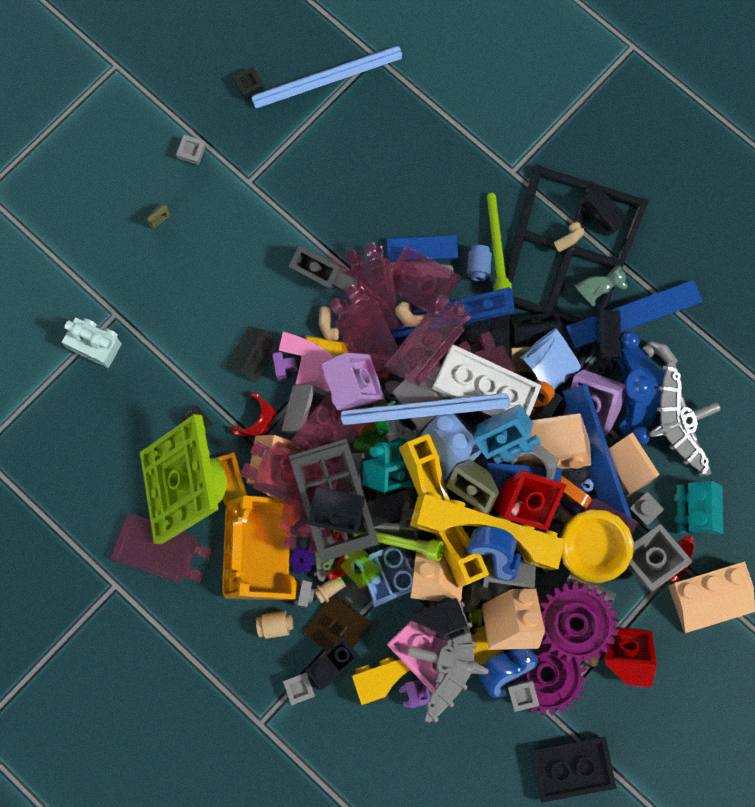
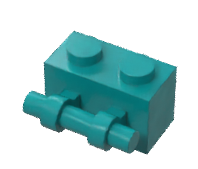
M396 438L391 440L390 443L381 442L372 447L370 455L377 458L363 461L362 485L385 493L414 484L399 450V447L409 442V440Z
M713 481L688 483V494H686V485H676L674 502L677 503V516H674V524L677 525V534H687V525H689V532L698 535L723 534V486ZM686 503H688L689 516H687V504H686Z

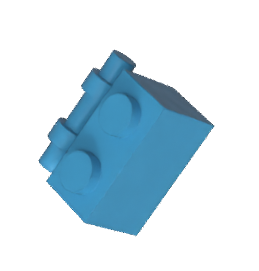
M521 404L477 424L473 438L486 459L493 456L497 464L503 461L509 462L516 455L522 452L528 453L533 451L535 446L541 444V439L538 435L530 437L533 422Z

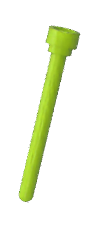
M490 192L487 195L497 277L493 284V291L508 287L512 289V283L506 278L496 195Z
M359 529L358 535L347 533V535L356 537L365 534L366 530L360 532ZM376 532L379 543L422 552L424 556H427V559L433 561H440L443 556L444 543L442 541L432 539L424 543Z

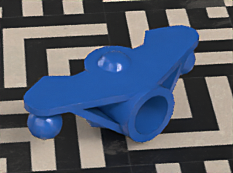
M628 331L621 333V358L614 359L622 367V376L616 379V381L625 384L626 389L622 406L626 407L627 415L618 426V429L623 438L633 433L640 445L643 446L650 440L649 428L658 412L657 407H660L661 390L658 389L659 386H662L665 370H659L639 349V336L635 332Z

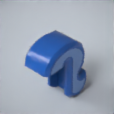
M483 526L473 530L467 549L468 553L492 554L494 576L500 580L511 581L517 577L521 556L518 553L515 554L517 541L514 536L504 529L492 526Z
M510 649L506 653H500L489 658L483 664V667L489 669L488 674H479V679L492 698L501 699L506 697L504 685L533 670L538 663V658L532 649Z

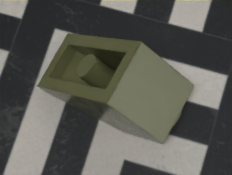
M471 459L455 466L446 486L485 514L490 512L499 494L491 473Z

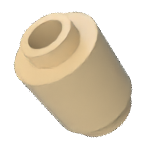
M285 610L262 614V617H257L256 628L258 636L269 639L290 635V630L294 629L292 615H287Z

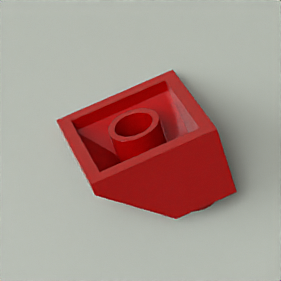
M520 470L502 484L493 508L505 519L548 531L567 485Z
M614 627L618 630L617 635H611L615 639L614 644L606 643L609 650L608 652L604 651L605 664L626 685L652 688L657 667L652 631Z

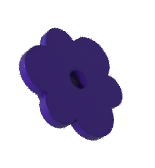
M295 547L293 549V556L290 557L289 563L293 565L292 570L295 574L308 573L311 570V566L315 564L316 558L313 554H310V548Z

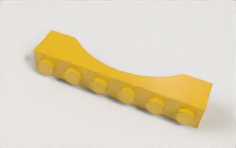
M430 434L406 442L399 447L418 495H427V492H433L441 495L442 500L450 502L442 476L439 455ZM463 526L451 527L435 533L437 540L444 543L443 554L457 587L468 585L489 575L480 554L468 553L467 549L470 538Z
M427 492V495L418 496L410 526L431 533L441 532L456 526H474L478 528L492 526L501 528L514 536L517 541L516 550L527 564L546 570L559 568L565 540L558 538L556 532L549 530L540 532L534 530L535 527L520 523L518 525L512 523V520L503 518L501 515L494 517L485 514L477 507H474V510L466 508L465 503L458 500H451L450 502L442 500L441 495L433 492Z
M485 626L474 629L475 634L471 635L472 644H476L477 647L473 649L474 662L482 665L492 656L504 653L503 649L489 650ZM394 657L379 661V667L371 669L370 665L355 669L357 674L352 675L361 705L385 698L392 686L404 674L410 671L401 659L395 661Z

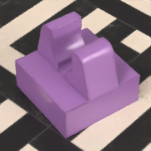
M282 352L272 353L278 382L287 381V373L298 371L296 359H284Z
M420 680L405 683L399 689L400 693H408L409 701L403 702L404 707L415 708L429 703V690Z

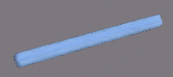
M395 46L251 96L254 107L259 108L400 60L402 52L399 46Z
M507 393L343 410L341 412V421L344 425L504 409L510 406V398Z

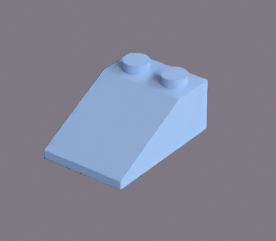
M458 413L438 415L429 423L421 435L430 434L439 455L445 486H447L455 466L469 459L474 461L482 453L473 440L475 432Z

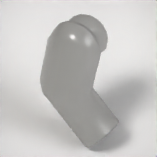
M650 341L642 348V352L648 358L655 354L660 356L666 365L670 361H674L675 364L678 362L665 344Z

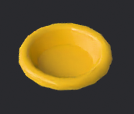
M590 509L577 513L566 522L559 538L565 540L561 556L563 564L572 575L585 582L603 583L613 580L627 569L633 558L634 541L630 529L620 517L606 510Z

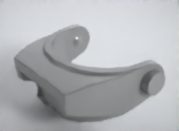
M539 444L534 447L533 451L528 453L522 452L509 462L514 464L521 455L533 454L544 463L547 472L546 478L553 480L559 458Z

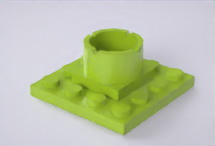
M193 414L140 452L154 544L165 543L219 510L218 503L224 497L227 487V476L224 473L226 472L225 467L219 459L209 457L210 452L207 446L206 430L202 415Z

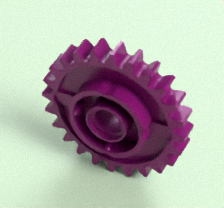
M578 581L574 582L573 587H570L565 582L564 590L556 586L554 588L555 595L548 592L546 596L549 601L542 600L541 606L544 608L541 609V615L545 629L544 635L546 636L542 643L551 644L549 652L558 650L557 658L567 655V662H570L572 657H576L578 664H580L582 657L591 662L592 655L599 659L601 656L600 650L608 652L609 648L606 643L614 644L615 639L611 635H617L618 630L613 626L619 624V619L612 617L617 614V609L609 608L613 600H604L606 592L597 594L598 586L593 587L591 590L588 589V582H585L583 587H579ZM571 618H582L584 626L575 627L571 623Z
M543 637L539 649H532L538 658L536 667L510 682L514 684L533 679L539 706L530 708V712L534 713L539 708L540 715L544 716L548 709L551 716L555 715L556 708L561 713H564V705L572 708L573 703L571 700H580L577 691H585L580 683L587 681V678L581 676V673L585 672L587 668L580 667L576 657H572L570 662H567V655L557 658L558 650L549 652L551 644H543ZM544 667L549 668L553 673V677L549 682L541 679L540 672Z

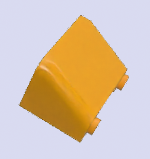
M243 495L227 503L222 583L224 598L253 600L296 599L299 584L293 575H289L290 527L294 526L301 516V510L298 507L299 500Z

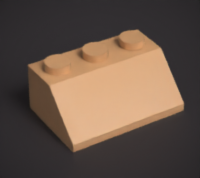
M580 413L532 420L533 427L530 437L538 435L541 439L540 445L559 458L558 468L578 469L591 465L590 440ZM523 454L514 463L517 465L545 467L540 458L533 454Z
M745 562L679 581L668 586L684 633L755 612L754 586Z

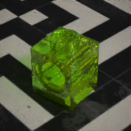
M364 549L346 554L343 557L345 562L341 565V568L360 589L365 588L382 572V569ZM359 559L366 566L362 574L355 570V563Z

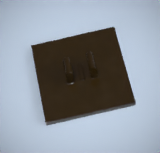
M334 594L329 598V602L324 604L303 633L326 651L343 637L354 649L372 622Z

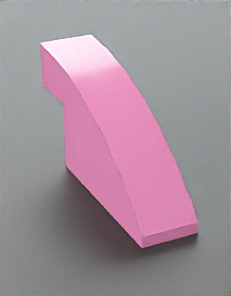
M283 332L279 351L302 356L296 384L313 385L324 391L331 392L328 383L324 379L322 364L335 358V356L311 341Z

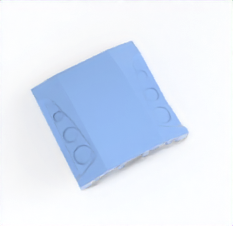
M556 328L536 341L520 357L525 366L529 368V372L535 377V381H545L554 390L581 368L574 353Z
M390 546L355 561L367 584L374 607L411 592L414 561L408 549Z

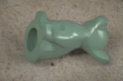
M619 265L612 269L607 276L589 277L574 285L592 306L595 305V301L600 295L608 293L612 287H618L622 290L628 287L625 282V272Z

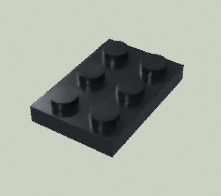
M606 737L530 750L541 803L617 789Z

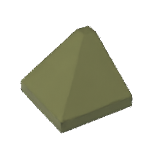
M160 203L148 216L147 220L150 227L155 229L168 219L171 214L168 207Z

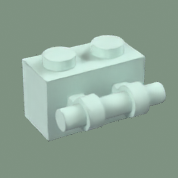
M76 317L73 322L68 320L65 324V329L68 332L62 341L63 345L67 349L109 368L122 345L117 338L118 334L107 328L104 331L96 328L97 324L86 318L83 321Z

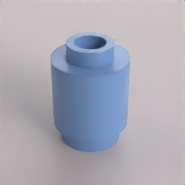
M474 245L471 247V251L468 252L467 275L473 281H485V278L490 277L492 253L488 246Z

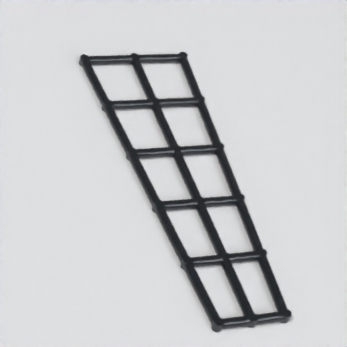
M539 164L534 165L506 270V278L509 279V282L513 284L524 240L557 250L554 244L557 240L527 231L540 176L583 189V195L595 184L593 181H585L544 168ZM598 185L609 198L637 207L617 258L614 259L577 247L575 243L562 251L564 253L546 307L513 296L514 306L536 314L558 312L561 322L570 325L585 320L555 310L572 255L612 267V269L618 265L623 268L649 203L648 199ZM580 206L573 223L579 222L582 227L586 212ZM612 287L608 293L602 294L597 308L604 306L605 310L607 309L615 287ZM593 343L580 348L577 360L581 368L574 375L582 371ZM529 371L514 372L522 377H525L533 382H536L535 377ZM574 375L568 378L566 385L561 384L554 390L561 393L563 399L557 406L553 417L559 414L563 416L566 401L562 391L571 389ZM449 489L448 496L450 501L458 500V495ZM511 521L512 523L520 525L519 522Z

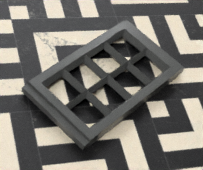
M347 439L289 456L308 521L312 504L308 490L310 487L326 483L327 488L333 490L331 481L349 476L353 491L349 493L364 496ZM342 455L347 470L329 475L324 460ZM320 462L324 477L306 483L302 467ZM366 500L361 517L366 530L365 534L348 539L347 533L341 532L343 541L325 546L321 530L326 528L310 525L321 562L379 545Z

